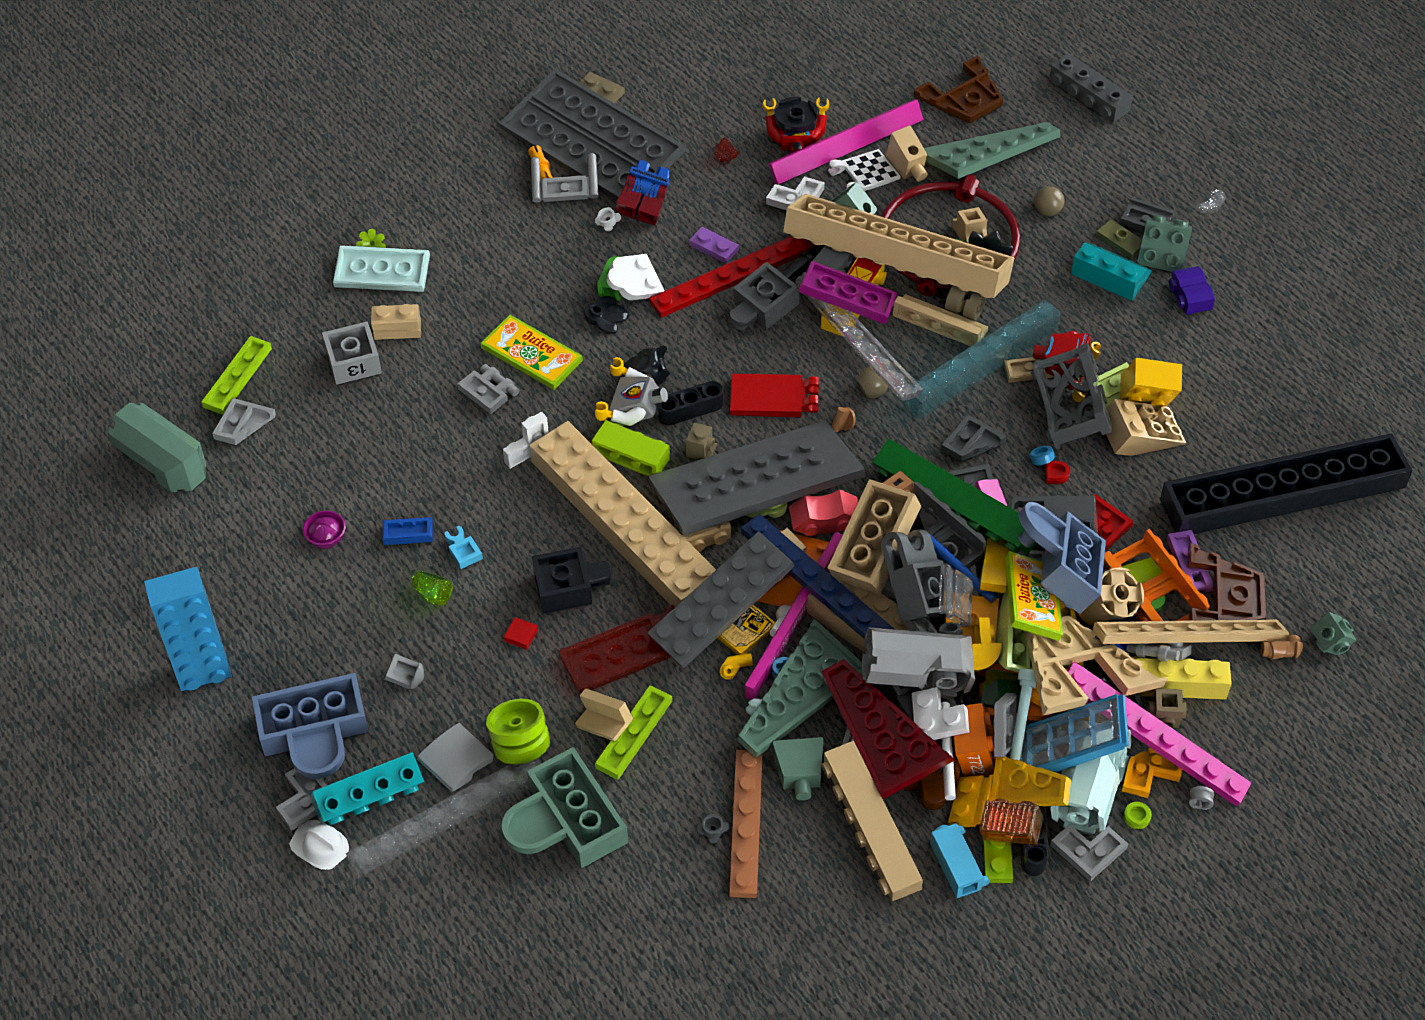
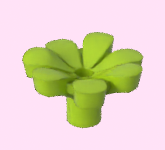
M369 229L368 234L364 231L359 234L362 241H358L356 246L386 248V245L382 243L385 236L382 233L376 235L375 229Z

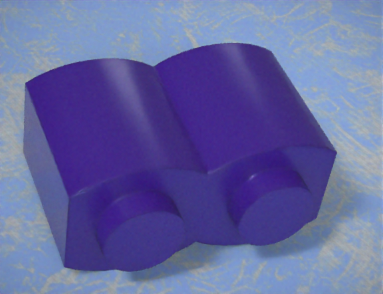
M1199 266L1172 272V278L1169 279V288L1171 292L1176 293L1177 305L1180 309H1183L1186 315L1213 309L1214 294Z

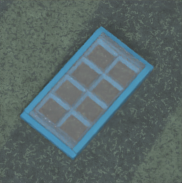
M1115 694L1027 725L1020 761L1038 768L1041 767L1058 772L1125 749L1126 746H1129L1125 696L1123 694Z

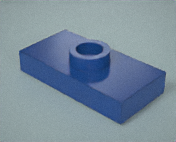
M432 517L383 520V545L433 542Z

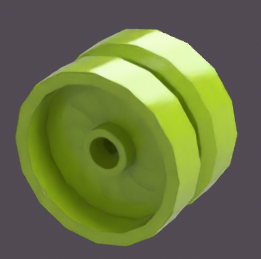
M522 698L509 700L499 704L487 716L486 726L492 739L491 744L494 754L498 760L504 763L514 765L528 763L539 758L550 746V735L545 725L543 709L539 703L533 700Z

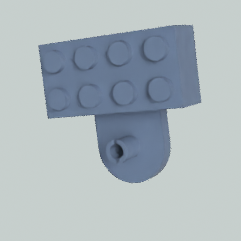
M1028 502L1018 513L1020 523L1025 530L1019 534V541L1028 548L1034 542L1045 548L1040 584L1048 593L1060 598L1065 606L1070 609L1073 608L1081 614L1101 596L1106 540L1068 511L1059 519L1042 505Z
M356 673L252 696L259 739L264 755L269 756L290 751L295 770L302 776L310 779L328 777L341 767L345 759V748L342 738L369 732Z

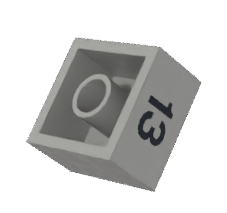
M368 321L322 332L336 385L382 373L379 355Z

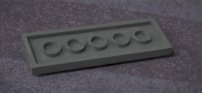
M758 531L648 632L649 637L684 669L794 567V563Z

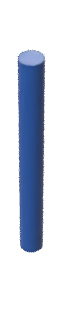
M930 534L936 554L990 603L994 602L997 595L994 592L980 590L981 580Z

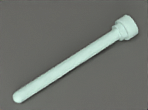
M1019 669L1018 673L1019 685L1022 688L1010 758L1014 760H1020L1032 688H1035L1036 685L1034 670Z

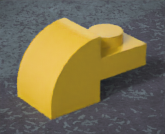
M989 617L978 618L973 621L975 644H972L974 673L980 672L994 664L1001 653L1002 643H991V640L994 639V626L990 624Z

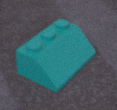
M1086 242L1083 243L1074 256L1071 271L1072 275L1131 301L1152 273V270Z

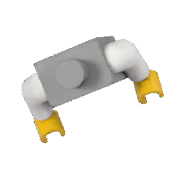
M613 358V364L618 367L610 365L611 374L614 376L623 374L625 377H620L609 410L607 403H596V419L604 421L607 418H611V421L617 422L622 426H632L639 421L652 418L658 403L666 402L668 399L666 389L659 388L653 378L631 367L629 369L625 368L621 358Z

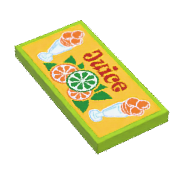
M509 315L481 342L482 349L553 390L583 361V357L579 353L512 315Z
M1008 551L1005 556L1011 627L1059 641L1063 636L1060 603L1056 595L1048 593L1040 584L1043 561Z

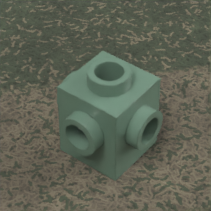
M1328 612L1310 626L1311 631L1317 638L1315 641L1317 646L1324 653L1343 654L1356 641L1352 634L1353 628L1350 623L1342 619L1341 616Z

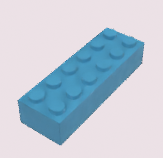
M198 567L144 581L151 610L181 691L195 690L202 685L212 682L220 683L226 678L232 677Z

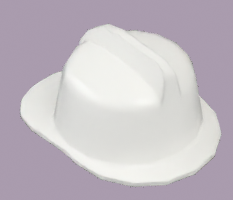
M308 820L300 825L289 843L291 850L297 856L319 869L334 868L349 853L347 839L334 827L326 823L321 824L318 820Z

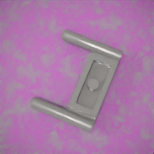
M590 153L587 156L589 177L584 175L542 178V180H540L539 158H531L532 201L540 202L544 200V202L581 200L588 199V197L592 199L598 198L596 155Z

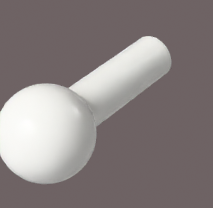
M782 605L777 609V621L770 630L772 637L791 608L790 605Z

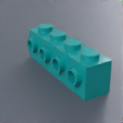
M411 752L312 791L309 795L320 823L328 821L329 826L343 821L344 814L353 811L354 816L370 810L369 804L378 801L379 806L395 800L394 794L403 791L404 796L416 792L419 790L418 785L423 783L424 780L414 754Z

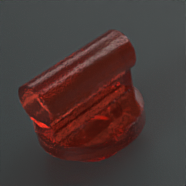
M726 137L722 138L719 144L714 146L716 149L714 155L721 163L724 161L729 163L739 155V152Z

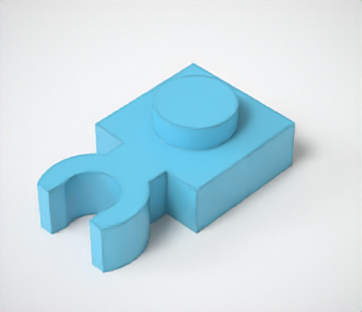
M457 526L458 535L451 536L446 531L445 538L446 542L450 545L449 552L460 569H463L482 560L483 556L472 537L465 538L462 527Z

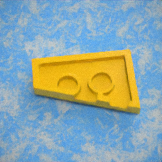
M1006 756L996 757L990 804L994 807L1068 806L1071 779L1065 775L1041 767L1038 768L1017 759L1014 760Z

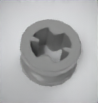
M1197 786L1190 790L1191 798L1189 799V804L1191 807L1203 810L1213 807L1214 791L1211 788Z

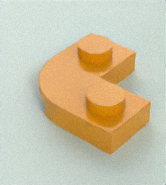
M1149 747L1148 751L1140 752L1134 757L1131 756L1126 769L1122 792L1148 798L1153 776L1179 782L1182 769Z

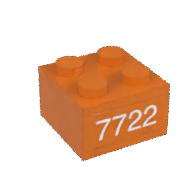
M982 703L966 705L970 732L954 736L955 752L964 777L994 775L996 757H994V728L990 712L985 713Z

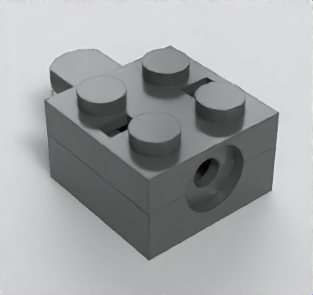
M768 262L764 263L733 288L735 305L737 307L730 311L731 325L737 330H744L756 321L767 330L800 304L798 286Z

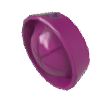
M324 510L310 515L304 522L302 530L304 537L309 543L317 548L326 549L337 545L342 540L346 526L345 520L340 514Z

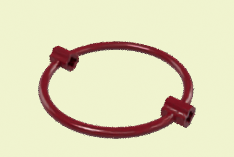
M971 174L962 177L959 183L932 182L908 189L894 198L881 215V217L889 219L903 202L919 194L942 190L956 191L955 197L961 202L968 203L973 201L976 196L998 209L1005 217L1011 230V246H1013V250L1010 256L1014 257V260L1020 248V229L1015 216L1000 199L979 188L980 181L976 179L975 175ZM898 271L908 279L917 282V291L924 296L936 295L938 289L950 290L953 286L951 284H940L932 278L918 277L915 273L909 271Z

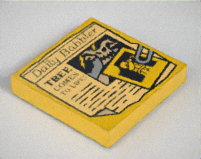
M752 605L717 638L735 654H746L770 634V630L775 622L755 605Z

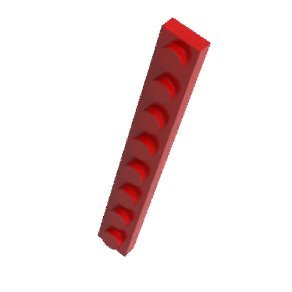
M790 236L650 297V304L662 318L739 284L766 262L776 268L799 258L802 252H807L815 244L804 238L797 239Z

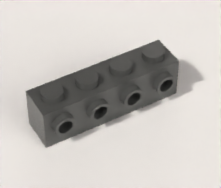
M1067 53L1051 65L1049 80L1054 85L1068 92L1070 96L1083 102L1085 106L1098 112L1103 118H1107L1114 123L1130 111L1133 95L1071 54Z

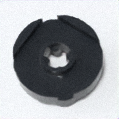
M788 97L778 103V107L775 108V123L788 136L805 133L816 128L818 109L810 100L806 102L801 101V97Z

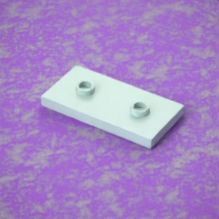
M340 246L333 285L340 288L424 292L430 258L429 250Z

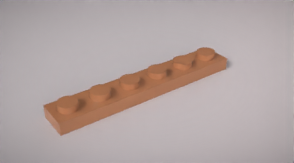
M736 750L730 897L757 898L762 754L755 758L748 750Z

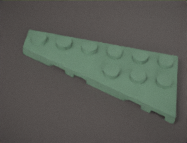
M1043 122L924 148L927 154L925 162L959 179L1059 138L1060 129L1050 123Z
M814 619L806 634L799 641V645L794 653L790 655L777 675L772 687L763 697L761 704L739 734L738 742L757 758L773 746V741L782 739L834 699L821 672L822 670L845 659L862 675V662Z

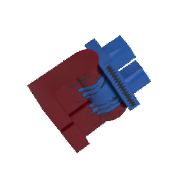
M639 160L635 167H631L625 186L617 200L615 213L634 219L638 210L637 220L656 226L669 186V169L658 167L656 174L648 172L650 168L648 162Z

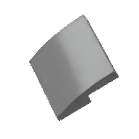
M458 723L427 746L418 755L417 760L453 792L472 780L473 773L493 762L494 754Z

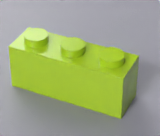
M607 420L604 421L592 439V445L607 460L646 476L662 472L670 460L669 445L663 441L652 439L641 432L632 431L618 423H612Z

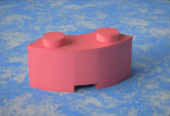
M840 489L824 496L807 495L801 497L789 506L793 531L803 533L806 536L845 531L858 504L857 497Z

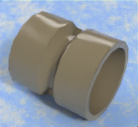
M953 285L948 294L945 309L956 314L963 312L964 317L976 321L984 308L986 298L980 296L977 292L962 291Z

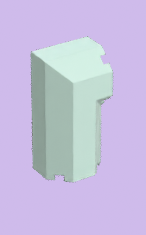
M1078 720L1074 733L1090 728V722ZM1112 728L1096 734L1097 745L1113 740ZM1128 729L1129 746H1126L1125 749L1062 770L1061 774L1071 779L1068 806L1050 807L1053 820L1058 822L1060 818L1064 821L1063 827L1066 828L1068 825H1071L1079 833L1088 835L1094 834L1097 828L1100 831L1105 830L1118 785L1124 779L1129 762L1127 748H1131L1130 729ZM1091 736L1075 741L1076 752L1091 747Z

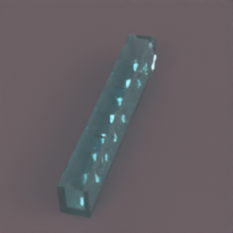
M1044 299L908 386L905 391L904 405L918 419L923 418L1002 367L1005 360H1013L1059 329L1061 312Z

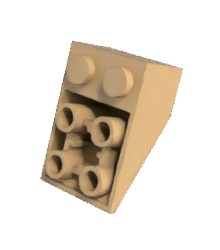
M1114 399L1106 408L1110 414L1112 432L1106 435L1115 454L1134 456L1186 444L1181 429L1178 427L1169 407L1162 406L1159 408L1151 404Z

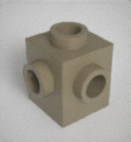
M1155 689L1153 700L1148 701L1147 712L1172 729L1179 728L1181 719L1186 718L1187 707L1186 703H1183L1182 690Z

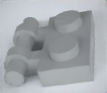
M484 364L480 369L483 373L482 375L474 370L457 383L458 390L490 414L508 401L507 393L514 397L519 393V389L514 386L515 383L509 378L505 379L500 375L499 370L495 367H489L487 364Z
M1187 643L1127 644V652L1135 653L1137 657H1158V660L1165 662L1185 659L1191 655L1192 644Z

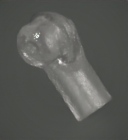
M1214 190L1209 201L1198 203L1199 213L1220 210L1226 198L1225 193L1222 190Z

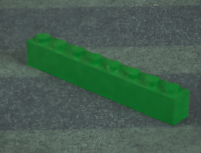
M889 438L872 461L879 468L877 472L886 479L901 471L914 483L919 482L923 487L929 488L933 495L939 501L946 503L954 514L968 521L969 527L977 532H980L981 529L987 532L985 536L995 543L1001 540L1005 543L1004 547L1011 552H1021L1028 556L1037 543L1034 542L1028 548L1019 541V534L1025 531L1019 520V512Z

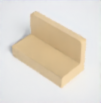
M586 688L580 694L586 710L576 721L577 728L616 741L633 720L626 703Z

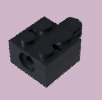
M581 547L532 556L533 572L543 613L592 604L591 588L609 585L612 580L609 563L600 561L585 564Z

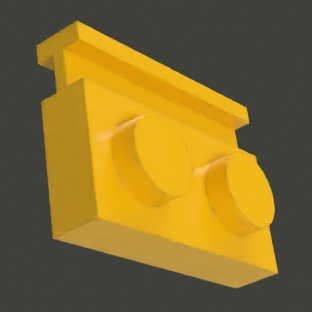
M981 775L959 778L955 793L956 798L953 801L948 820L950 825L957 823L958 826L976 827L977 824L987 826L992 807L990 797L993 775L989 777Z

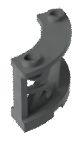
M1088 343L1056 356L1035 361L1033 370H1031L1034 383L1039 384L1048 420L1046 435L1049 443H1054L1056 450L1060 449L1063 443L1101 431L1102 435L1112 432L1110 414L1105 407V404H1107L1102 384L1097 385L1099 378L1096 373L1098 369ZM1078 356L1080 357L1068 368L1063 363ZM1059 364L1064 371L1062 377L1057 371L1051 370L1054 373L1053 380H1048L1045 376L1044 368ZM1076 376V378L1080 382V379L1082 377H1085L1086 382L1082 385H1079L1075 382L1073 378ZM1069 383L1079 392L1091 393V396L1082 401L1077 414L1071 413L1060 406L1062 396ZM1049 389L1054 390L1052 397ZM1088 406H1093L1091 411L1085 410Z

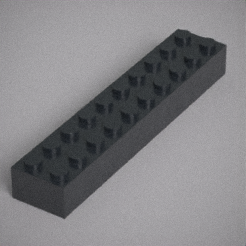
M1390 433L1165 481L1160 501L1175 533L1192 530L1193 534L1404 489L1413 470L1394 435Z

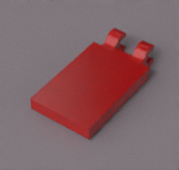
M732 374L730 415L801 418V412L818 413V395H809L805 398V394H818L819 377L812 376L802 380V375Z

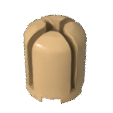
M1117 567L1103 572L1101 596L1081 614L1075 611L1076 615L1085 624L1094 627L1096 622H1117L1131 617L1137 612L1139 606L1144 602V591L1142 583H1137L1134 576L1127 572L1130 571L1129 569Z

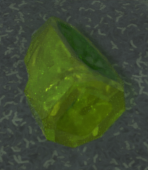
M415 571L412 578L414 588L418 590L422 598L427 602L445 606L450 599L453 585L448 579L423 571Z

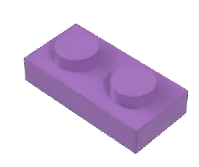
M701 227L689 240L690 246L726 264L739 250L738 244L704 227Z

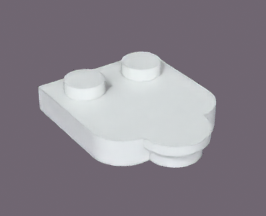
M647 254L618 257L609 267L607 284L612 289L619 290L620 294L628 300L646 299L664 292Z

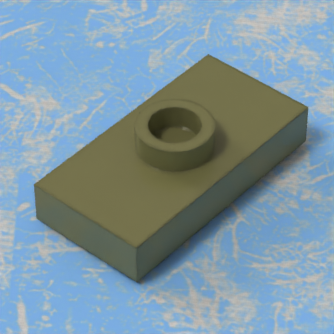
M1109 220L1097 230L1096 236L1130 259L1140 252L1142 239L1115 221Z

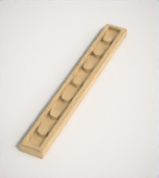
M1278 620L1096 622L1093 627V632L1103 644L1287 641L1289 632Z

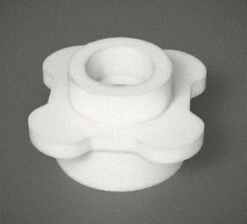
M610 207L603 208L599 211L595 223L603 226L605 231H611L616 222L621 220V215L614 213Z

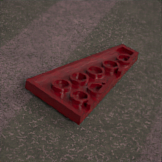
M845 659L821 671L883 799L955 761L948 752L944 751L876 687L866 683L863 676Z

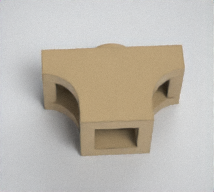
M979 207L958 211L957 218L953 219L952 227L958 237L962 239V242L969 243V236L972 231L979 233L983 238L987 235V219Z

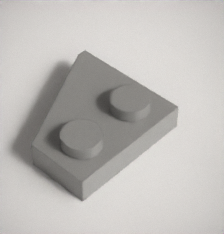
M233 398L212 433L215 440L237 445L275 418V409Z

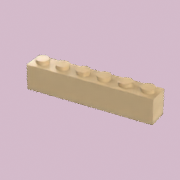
M854 741L824 752V763L821 764L823 772L827 778H832L835 785L833 786L834 794L837 800H842L846 807L844 814L848 823L854 824L857 830L855 836L861 848L865 847L869 854L866 856L867 862L871 870H876L880 877L878 884L884 895L888 894L891 901H895L922 890L923 879Z

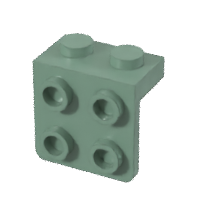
M1153 215L1152 218L1148 217L1138 263L1143 266L1171 272L1183 269L1192 226H1188L1189 222L1175 219V223L1166 221V217L1160 215Z

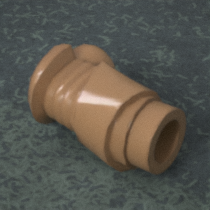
M1289 635L1287 641H1263L1260 654L1261 657H1267L1270 660L1283 657H1293L1295 660L1302 652L1303 643L1300 642V637L1297 635Z

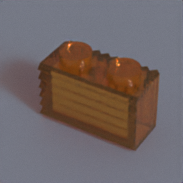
M1005 799L987 800L980 832L984 840L1038 845L1043 814L1039 806L1030 801H1022L1017 804L1015 802L1010 803Z

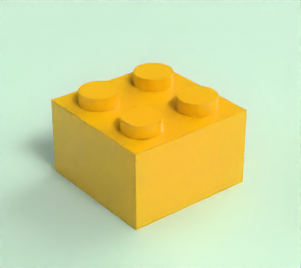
M1135 358L1121 374L1120 400L1151 404L1159 408L1162 406L1167 407L1182 391V364Z

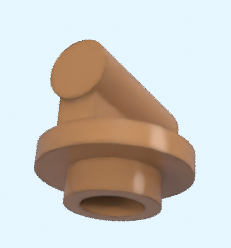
M838 407L831 425L832 429L835 432L851 430L856 422L854 411L849 407Z

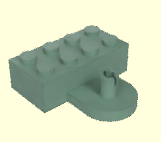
M574 747L527 771L529 788L534 795L513 805L506 812L502 821L504 840L513 850L524 854H534L563 840L581 868L628 843L626 825Z

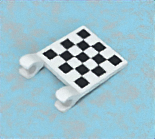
M879 149L842 161L831 160L829 163L831 169H828L832 176L846 170L852 179L860 184L864 191L901 178ZM855 182L848 183L847 188Z

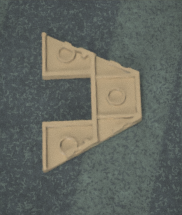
M1069 615L1061 617L1063 636L1059 641L1025 631L1043 715L1085 706L1089 698L1063 667L1073 662L1079 663L1095 659L1124 696L1161 688L1167 681L1164 676L1158 678L1142 668L1144 663L1131 658L1128 653L1116 645L1103 644L1095 638L1096 634L1091 629L1082 626Z

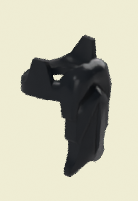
M663 345L656 349L653 347L643 349L636 356L625 362L624 367L627 369L631 367L643 374L650 373L658 383L662 384L670 375L664 363V354L667 347ZM622 374V375L619 376V378H618V383H619L620 377H625V375Z

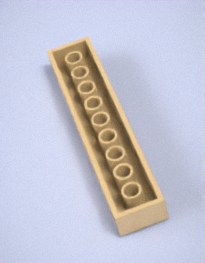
M804 194L789 205L786 211L783 232L791 234L793 238H804L810 240L815 245H826L832 247L835 251L852 253L857 258H868L876 264L893 266L898 271H909L921 278H932L940 284H951L957 286L962 291L977 292L985 298H994L1010 281L1014 257L808 194Z
M569 421L529 445L531 462L673 608L716 570Z

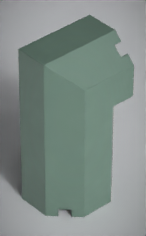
M128 403L118 411L112 420L115 422L114 428L109 427L107 432L111 444L153 473L158 484L171 493L178 492L177 490L181 489L192 491L206 478V461L200 442L144 403H138L139 405Z

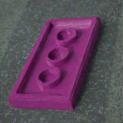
M811 261L799 289L800 293L885 325L897 293L814 261Z

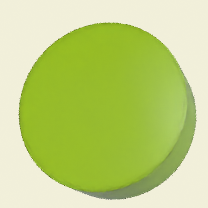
M1132 802L1126 806L1124 821L1128 826L1134 829H1143L1150 823L1152 814L1146 804Z

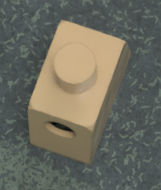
M909 125L892 132L886 159L903 179L914 176L918 182L924 180L928 176L927 171L924 169L927 154L912 127Z

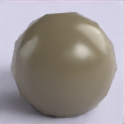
M1055 186L1040 188L1033 200L1037 212L1048 217L1057 215L1063 209L1065 203L1063 193Z
M869 366L859 373L857 383L867 398H878L887 391L889 378L884 369L878 366Z

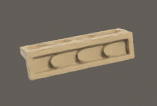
M906 294L903 297L897 296L894 301V317L976 349L988 331V326Z

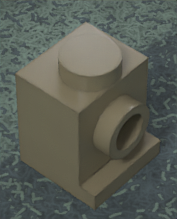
M694 422L686 439V457L701 460L713 455L717 443H715V438L712 437V427Z

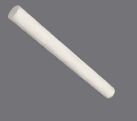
M941 702L942 709L949 708L950 703ZM952 736L941 738L942 749L953 757ZM951 762L943 767L946 800H954L956 798L954 763Z

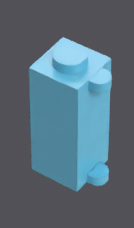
M957 823L950 826L941 825L932 831L930 845L956 899L980 891L983 886L990 883L988 876L982 875L962 835L965 833L964 827L958 826Z

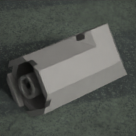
M868 627L864 639V647H867L866 654L862 656V675L866 683L919 687L921 690L923 688L937 687L941 698L947 699L957 697V692L961 690L964 691V694L970 692L975 681L971 636Z

